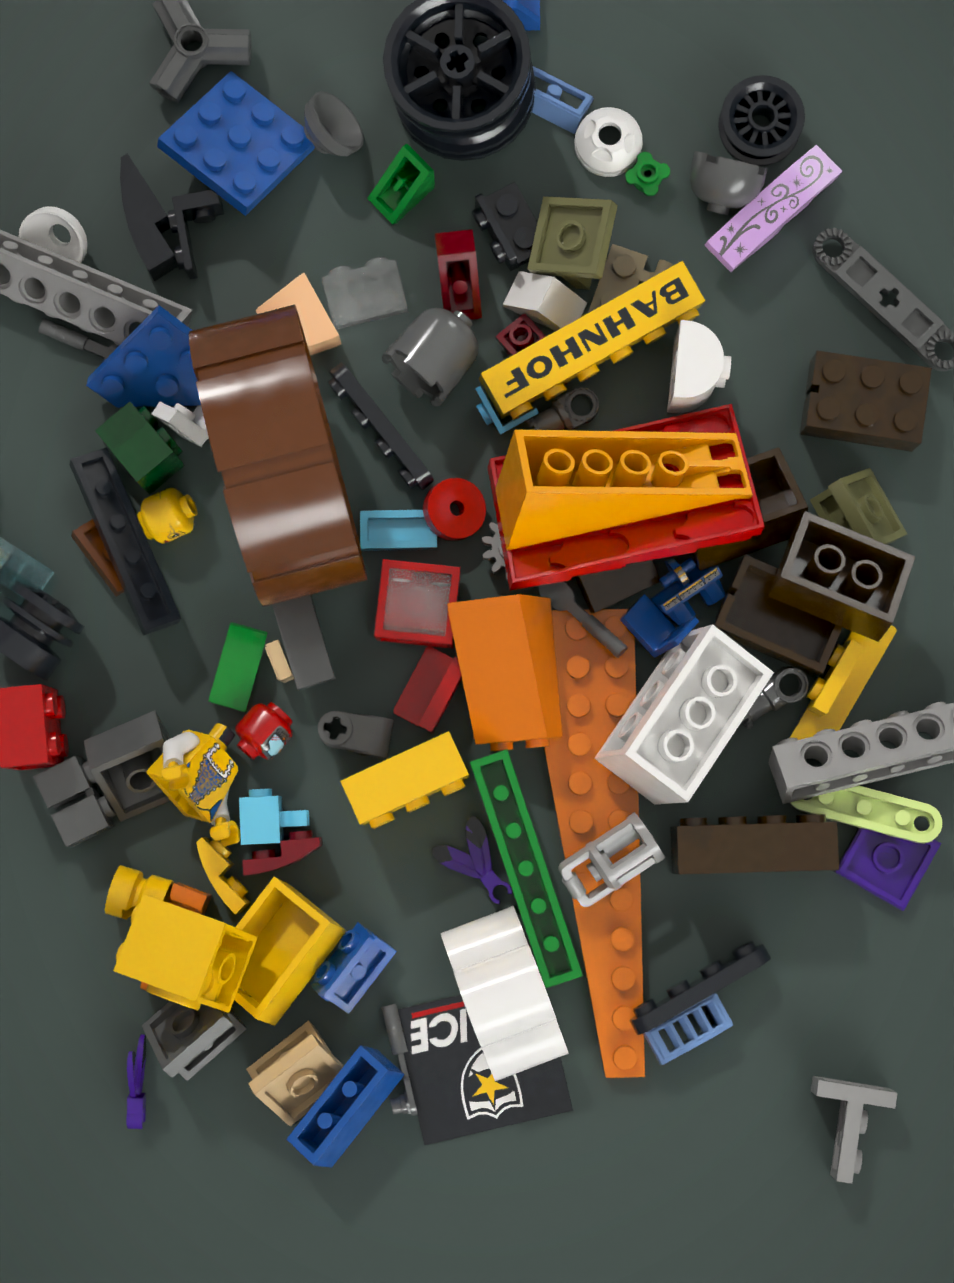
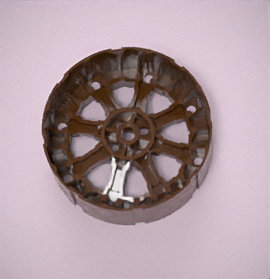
M296 305L189 331L192 365L197 378V390L217 471H221L225 484L223 493L247 571L250 573L252 585L261 605L265 607L367 580L364 560L341 468Z

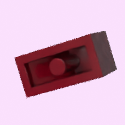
M473 230L435 233L443 309L449 310L452 313L456 310L460 311L470 320L482 318Z

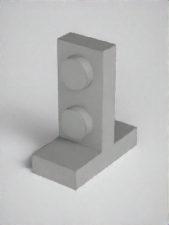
M813 1076L811 1092L813 1094L841 1100L830 1175L836 1181L852 1184L854 1173L859 1174L862 1165V1150L857 1149L859 1134H865L868 1123V1111L863 1110V1105L869 1104L895 1109L897 1092L885 1087Z

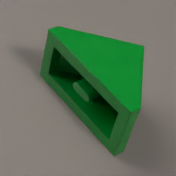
M405 144L367 199L394 225L435 188L434 170L408 144Z

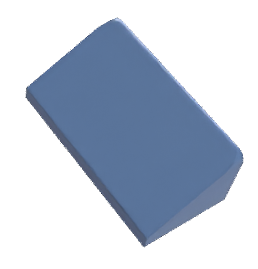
M533 66L534 76L552 85L548 86L546 93L538 89L534 90L535 94L533 95H535L532 113L575 134L594 100L593 96ZM562 90L583 100L578 109L559 100Z

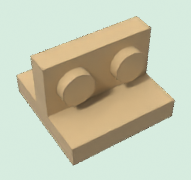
M308 1020L246 1070L252 1078V1081L248 1084L254 1095L286 1124L292 1126L306 1115L344 1065L331 1053L315 1026Z

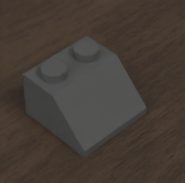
M156 710L84 740L89 769L120 822L171 801L146 773L149 767L162 755L164 742L170 739Z

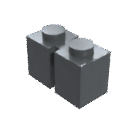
M73 756L33 776L47 808L54 807L56 809L85 794L87 795V798L51 815L66 847H74L115 827L112 817L116 816V813L106 796L101 797L95 784L97 781L89 769L88 761L85 762L83 757Z

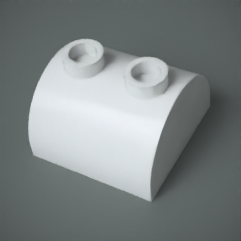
M681 320L674 338L667 413H686L699 408L709 399L715 387H725L726 379L728 380L730 376L731 356H724L719 339L709 328L694 321Z

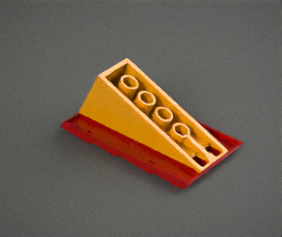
M732 404L614 431L514 430L507 454L491 458L487 466L510 591L569 581L574 576L620 569L630 563L695 553L699 548L746 541L752 536L761 535L765 527Z

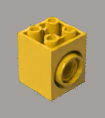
M143 894L140 903L132 912L131 926L125 941L118 948L116 965L113 971L147 983L146 992L198 1011L201 1004L229 1013L258 937L227 923Z

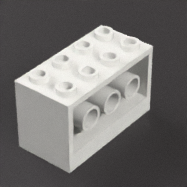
M713 624L691 630L678 646L665 653L594 759L655 805L689 802L774 672Z

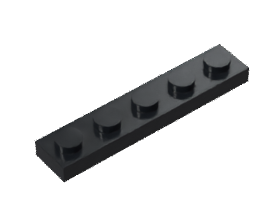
M107 447L71 458L70 468L143 636L178 624L181 616Z

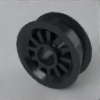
M766 75L749 77L735 85L725 98L718 123L721 141L726 150L741 162L757 166H766L779 162L790 154L798 142L805 122L804 105L796 90L787 82ZM763 97L769 98L768 101H763ZM773 100L778 103L776 106L772 104ZM756 115L765 116L770 121V125L766 127L758 126L754 123L752 117ZM747 136L751 137L750 141H747L744 138ZM755 140H760V145L754 144Z

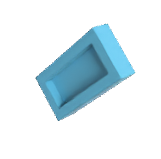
M423 510L360 511L361 551L437 550V535L428 527Z

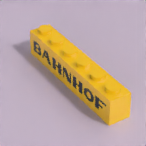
M681 261L482 372L479 380L501 419L508 415H511L513 420L533 409L531 402L542 396L545 397L546 401H549L566 391L567 389L564 384L577 377L580 382H583L600 371L597 365L608 359H611L614 364L633 353L631 346L644 340L646 345L651 344L666 335L667 333L664 328L677 321L680 324L681 320L692 321L700 315L697 309L703 305L705 299L684 262Z

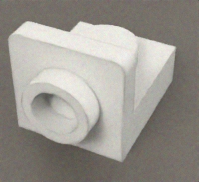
M159 402L152 412L154 417L182 438L200 447L209 439L201 405H198L192 413L179 403H176L173 408Z

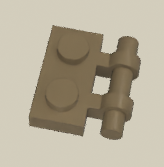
M612 244L605 263L602 279L599 280L588 313L672 267L673 264L665 260H659L655 272H648L644 270L648 258L647 255Z

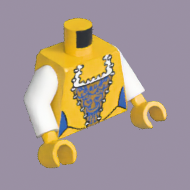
M216 723L209 734L188 729L166 740L163 744L162 755L149 767L146 773L184 816L214 825L210 828V836L216 841L221 840L222 846L226 847L238 843L241 838L238 825L234 821H230L227 806L229 789L238 772V766L226 752V749L235 737L234 732L227 726Z

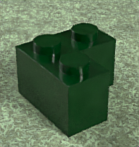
M129 402L98 427L95 432L132 477L150 495L185 466L178 458L183 451L163 427L157 432L154 430V427L159 423L145 406L137 410Z

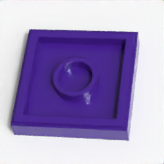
M858 827L839 861V870H834V872L895 908L904 911L941 843L934 839L931 842L920 844Z

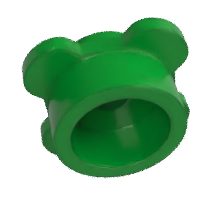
M641 152L637 156V163L633 169L627 170L625 179L628 184L634 185L637 190L643 192L646 196H654L658 193L661 181L669 177L670 168L667 164H660L654 160L651 153ZM646 171L651 172V176L646 177L644 173Z

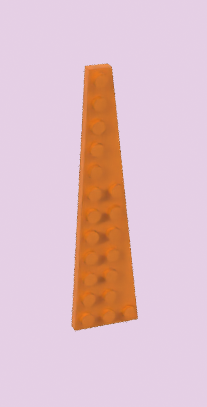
M602 609L596 613H590V610H585L589 615L597 618L628 647L619 658H616L602 643L583 628L582 623L567 610H552L562 737L549 739V746L544 747L564 859H567L585 847L590 841L593 842L626 820V817L635 812L639 817L638 792L594 759L636 698L635 636L620 621V618L629 609ZM635 840L611 856L609 859L612 864L638 848L640 840ZM589 858L571 870V872L576 873L586 889L585 894L605 883L603 879L596 882L586 867V865L591 863ZM640 874L621 885L620 889L612 891L589 907H583L577 899L572 898L606 1078L645 1077L644 1034L637 1035L629 1021L635 1016L633 1009L643 1003Z

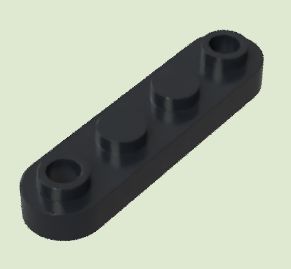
M342 362L329 371L332 379L328 381L329 386L341 400L347 396L355 406V409L351 411L352 415L364 430L370 426L379 438L374 442L387 459L394 456L400 463L402 468L398 470V473L411 489L417 485L421 490H424L433 483L434 479L430 472L349 369Z
M750 941L732 952L735 958L722 965L721 961L718 960L702 968L699 971L702 977L691 984L685 979L668 988L666 992L669 996L658 1003H655L654 999H650L633 1009L635 1016L629 1021L636 1034L641 1035L652 1030L768 962L771 957L764 944L755 946L754 942Z

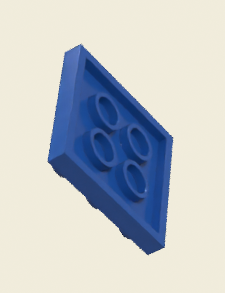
M232 71L158 138L157 147L245 216L315 149L313 143L307 139L302 125Z

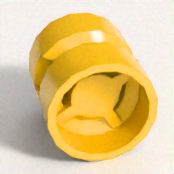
M120 865L108 891L105 914L127 920L131 917L134 908L140 903L143 894L169 903V895L174 881L156 875H151L145 879L142 871Z

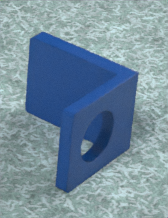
M645 594L620 618V621L654 658L678 646L699 622L694 617L675 628Z

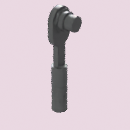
M45 318L39 327V333L50 336L79 350H87L104 358V361L119 346L113 344L106 347L90 340L89 337Z
M565 581L539 586L541 597L551 598L552 608L558 611L567 610L582 623V627L602 643L616 658L624 654L628 647L597 618L589 615L575 602V592Z
M397 1004L384 1006L381 1009L392 1055H398L401 1072L405 1074L403 1080L406 1092L399 1094V1097L390 1099L393 1115L402 1112L403 1114H412V1116L418 1115L403 1054L408 1052Z

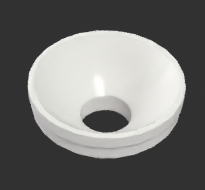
M612 107L600 108L588 114L581 121L574 139L575 152L582 166L589 172L603 177H615L631 169L637 163V156L641 153L643 145L642 133L636 120L627 112ZM605 126H614L620 131L621 138L614 145H606L599 139V131Z
M42 207L30 213L20 226L19 238L79 263H82L88 246L86 234L79 221L67 211L57 207ZM55 224H60L67 228L71 236L70 242L64 243L56 238L53 232Z

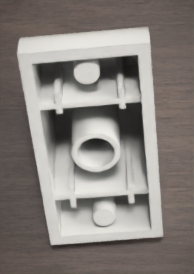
M514 906L441 933L463 1002L495 1081L569 1054Z

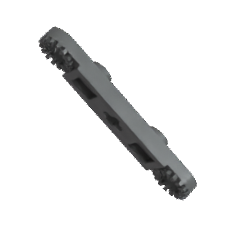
M828 228L822 231L817 236L812 248L816 262L931 368L937 371L953 369L954 356L951 360L941 361V359L935 356L933 351L935 344L938 342H947L954 350V333L944 322L862 246H859L847 233L843 232L842 229ZM829 239L836 240L841 244L843 252L836 258H829L830 256H826L825 252L823 253L822 243ZM880 292L886 295L890 292L895 293L894 303L897 306L894 307L889 304L883 307L880 304L883 298Z

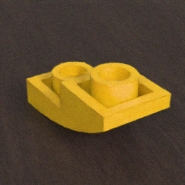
M201 837L196 844L209 881L229 909L235 915L241 913L251 902L245 897L249 891L234 876H231L229 879L224 876L234 865L228 858L232 852L227 846H222L220 840L216 841L213 839L211 841L207 837Z

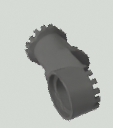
M575 388L552 401L551 407L525 422L529 430H572L581 424L591 422L596 417L599 410L598 397L589 388ZM578 396L588 397L593 403L592 411L585 416L576 415L571 409V403L574 398Z
M783 666L774 671V674L741 723H743L744 727L749 730L753 727L754 721L769 711L773 710L776 712L788 703L800 701L808 691L809 682L806 675L801 670L790 666ZM787 674H794L799 681V687L792 695H784L779 688L781 678Z

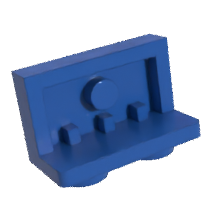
M357 922L352 930L347 931L342 936L337 950L330 959L318 967L314 980L310 985L325 1001H331L349 1014L397 951Z

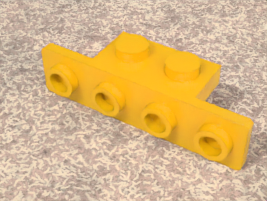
M891 625L879 642L851 631L843 646L840 644L835 646L827 663L831 667L824 679L818 677L809 690L807 697L811 701L789 738L801 740L813 737L814 734L824 729H834L835 731L841 729L896 634L897 629Z

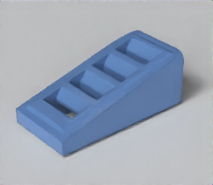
M715 992L643 1034L659 1064L664 1065L732 1027L733 1023ZM701 1007H706L714 1021L713 1025H710ZM690 1013L693 1014L702 1030L698 1034L687 1017ZM678 1021L688 1040L682 1042L672 1023ZM663 1028L674 1046L671 1050L667 1049L658 1032Z

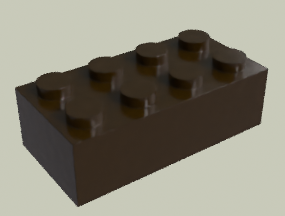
M826 814L796 815V823H786V815L757 816V824H747L746 816L718 817L719 825H707V817L679 819L680 826L670 827L673 874L839 870L837 822H826Z

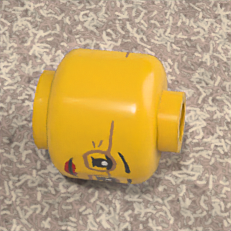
M168 488L145 498L142 501L141 511L138 512L137 518L148 539H154L161 544H165L190 533L194 527V516L198 512L195 502L190 495H183L176 488Z

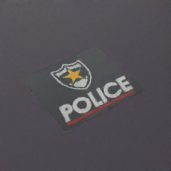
M461 995L398 1009L408 1052L404 1053L424 1145L573 1111L561 1057L501 1080H494Z

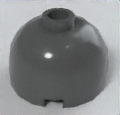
M694 151L689 179L691 188L697 198L708 202V211L729 215L730 208L742 209L759 195L768 169Z

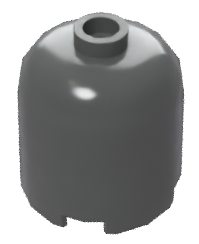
M436 307L419 314L382 354V361L384 364L389 362L393 364L396 369L391 375L414 396L420 398L425 393L432 398L430 401L431 405L441 406L473 365L478 355L479 344L471 329L473 324L466 315L457 310L452 313L449 310Z

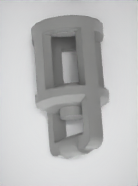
M634 812L626 817V820L593 842L590 841L585 847L562 861L558 866V870L563 877L562 882L572 898L577 899L583 907H589L612 891L620 889L621 885L653 864H657L665 859V856L647 827ZM635 840H640L641 846L612 864L609 859L611 856ZM589 858L591 863L586 865L596 882L603 879L605 883L585 894L586 889L576 873L571 872V870Z

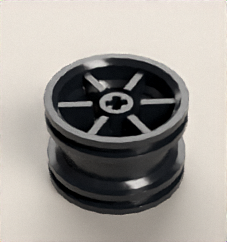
M415 0L394 21L385 42L383 54L384 74L402 125L417 144L426 151L444 159L468 161L482 159L495 154L517 138L526 127L533 111L535 98L533 94H535L534 90H536L529 39L522 21L509 5L502 0ZM478 35L487 37L488 40L478 45L477 48L474 46V39ZM448 37L450 44L447 48L440 49L435 44V42ZM461 64L465 70L457 73L456 68L453 69V67ZM419 68H426L430 72L419 79L415 76V72ZM496 68H503L506 71L504 78L501 80L492 77V72ZM442 101L448 108L443 112H438L433 108L436 102ZM482 101L486 103V107L482 111L475 112L472 110V107L477 106Z

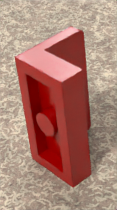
M431 646L426 647L395 705L393 713L433 734L462 680L458 658L455 656L452 658Z

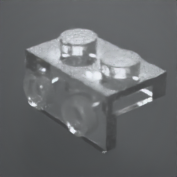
M385 257L375 258L366 262L365 267L352 270L348 266L338 267L328 272L329 275L322 277L332 322L336 330L408 313L396 260L388 261Z

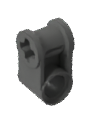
M330 711L320 718L318 734L321 741L331 748L352 751L353 753L369 757L387 759L394 720L366 714L357 715ZM334 720H340L341 727L347 729L345 734L341 733L337 736V740H332L330 733L325 730L326 726L333 725Z

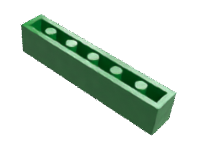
M508 750L471 761L470 764L545 989L582 977L583 974Z

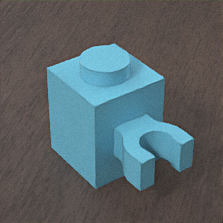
M272 789L249 790V797L239 798L241 845L280 843V841H284L283 827L310 826L309 810L283 811L282 796H272Z

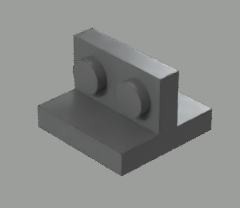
M169 1001L142 1025L162 1070L172 1078L179 1073L187 1081L247 1029L243 1021L231 1010L227 1013L201 1004L200 1009L197 1011Z

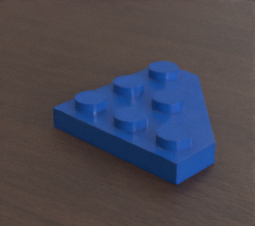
M159 305L88 377L86 386L117 408L124 407L129 402L135 407H156L159 402L168 406H175L176 403L182 406L201 405L189 346V331L193 330Z

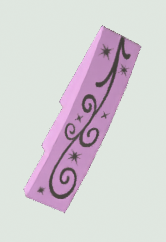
M815 145L762 190L753 201L730 219L706 242L705 246L732 272L777 235L786 223L805 209L814 197L833 183L842 173V170Z

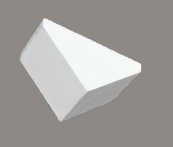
M521 271L518 272L503 303V307L520 315L525 313L531 320L554 331L581 318L587 306L586 301L555 277Z

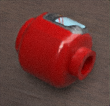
M272 702L268 705L256 704L235 727L236 734L240 738L237 747L252 760L257 756L266 760L273 759L291 740L293 732L290 725L293 721L282 709Z

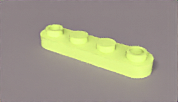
M863 786L815 796L810 800L802 799L790 802L796 810L804 813L826 814V818L920 844L933 841L942 829V817L939 811L932 805ZM918 817L926 818L929 823L928 829L925 831L917 830L914 826V820Z

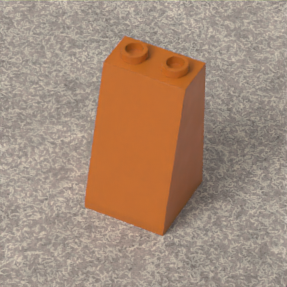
M517 594L447 603L476 745L490 744V751L513 750V742L525 741L526 748L549 746V739L561 738L562 725L551 598Z

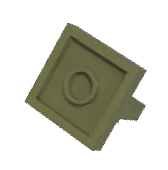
M543 196L527 269L533 274L561 276L576 289L590 290L592 279H602L618 205L612 200Z
M871 468L840 478L830 484L827 490L810 499L819 517L886 545L907 535Z

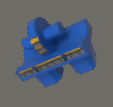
M671 557L665 561L669 573L659 579L665 589L650 599L661 612L668 615L677 625H681L696 615L687 600L697 593L708 606L715 604L725 597L724 589L719 580L724 575L717 565L700 571L691 558L679 565Z

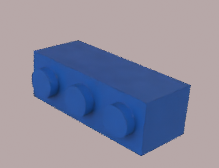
M360 1045L286 1140L314 1166L332 1168L405 1074L377 1049Z

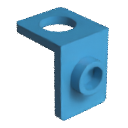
M481 385L475 388L482 400L476 407L486 425L494 422L500 435L539 413L537 408L534 407L519 418L512 419L502 425Z

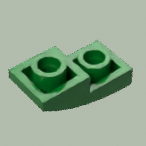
M230 622L208 702L246 712L268 632Z

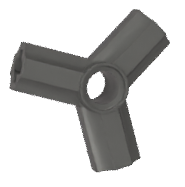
M156 0L152 4L174 44L149 82L150 86L171 102L179 103L199 70L208 64L250 65L252 44L249 29H204L187 0ZM193 41L202 43L201 47L196 51L185 50L186 46Z

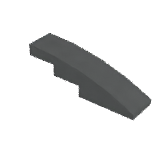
M312 595L272 604L297 690L336 679Z

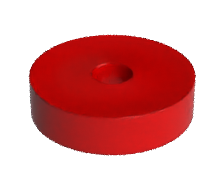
M449 478L436 484L427 493L423 504V513L428 527L434 534L445 540L457 541L473 535L480 529L486 516V504L482 493L473 483L462 478ZM451 503L459 507L460 512L458 516L451 513Z

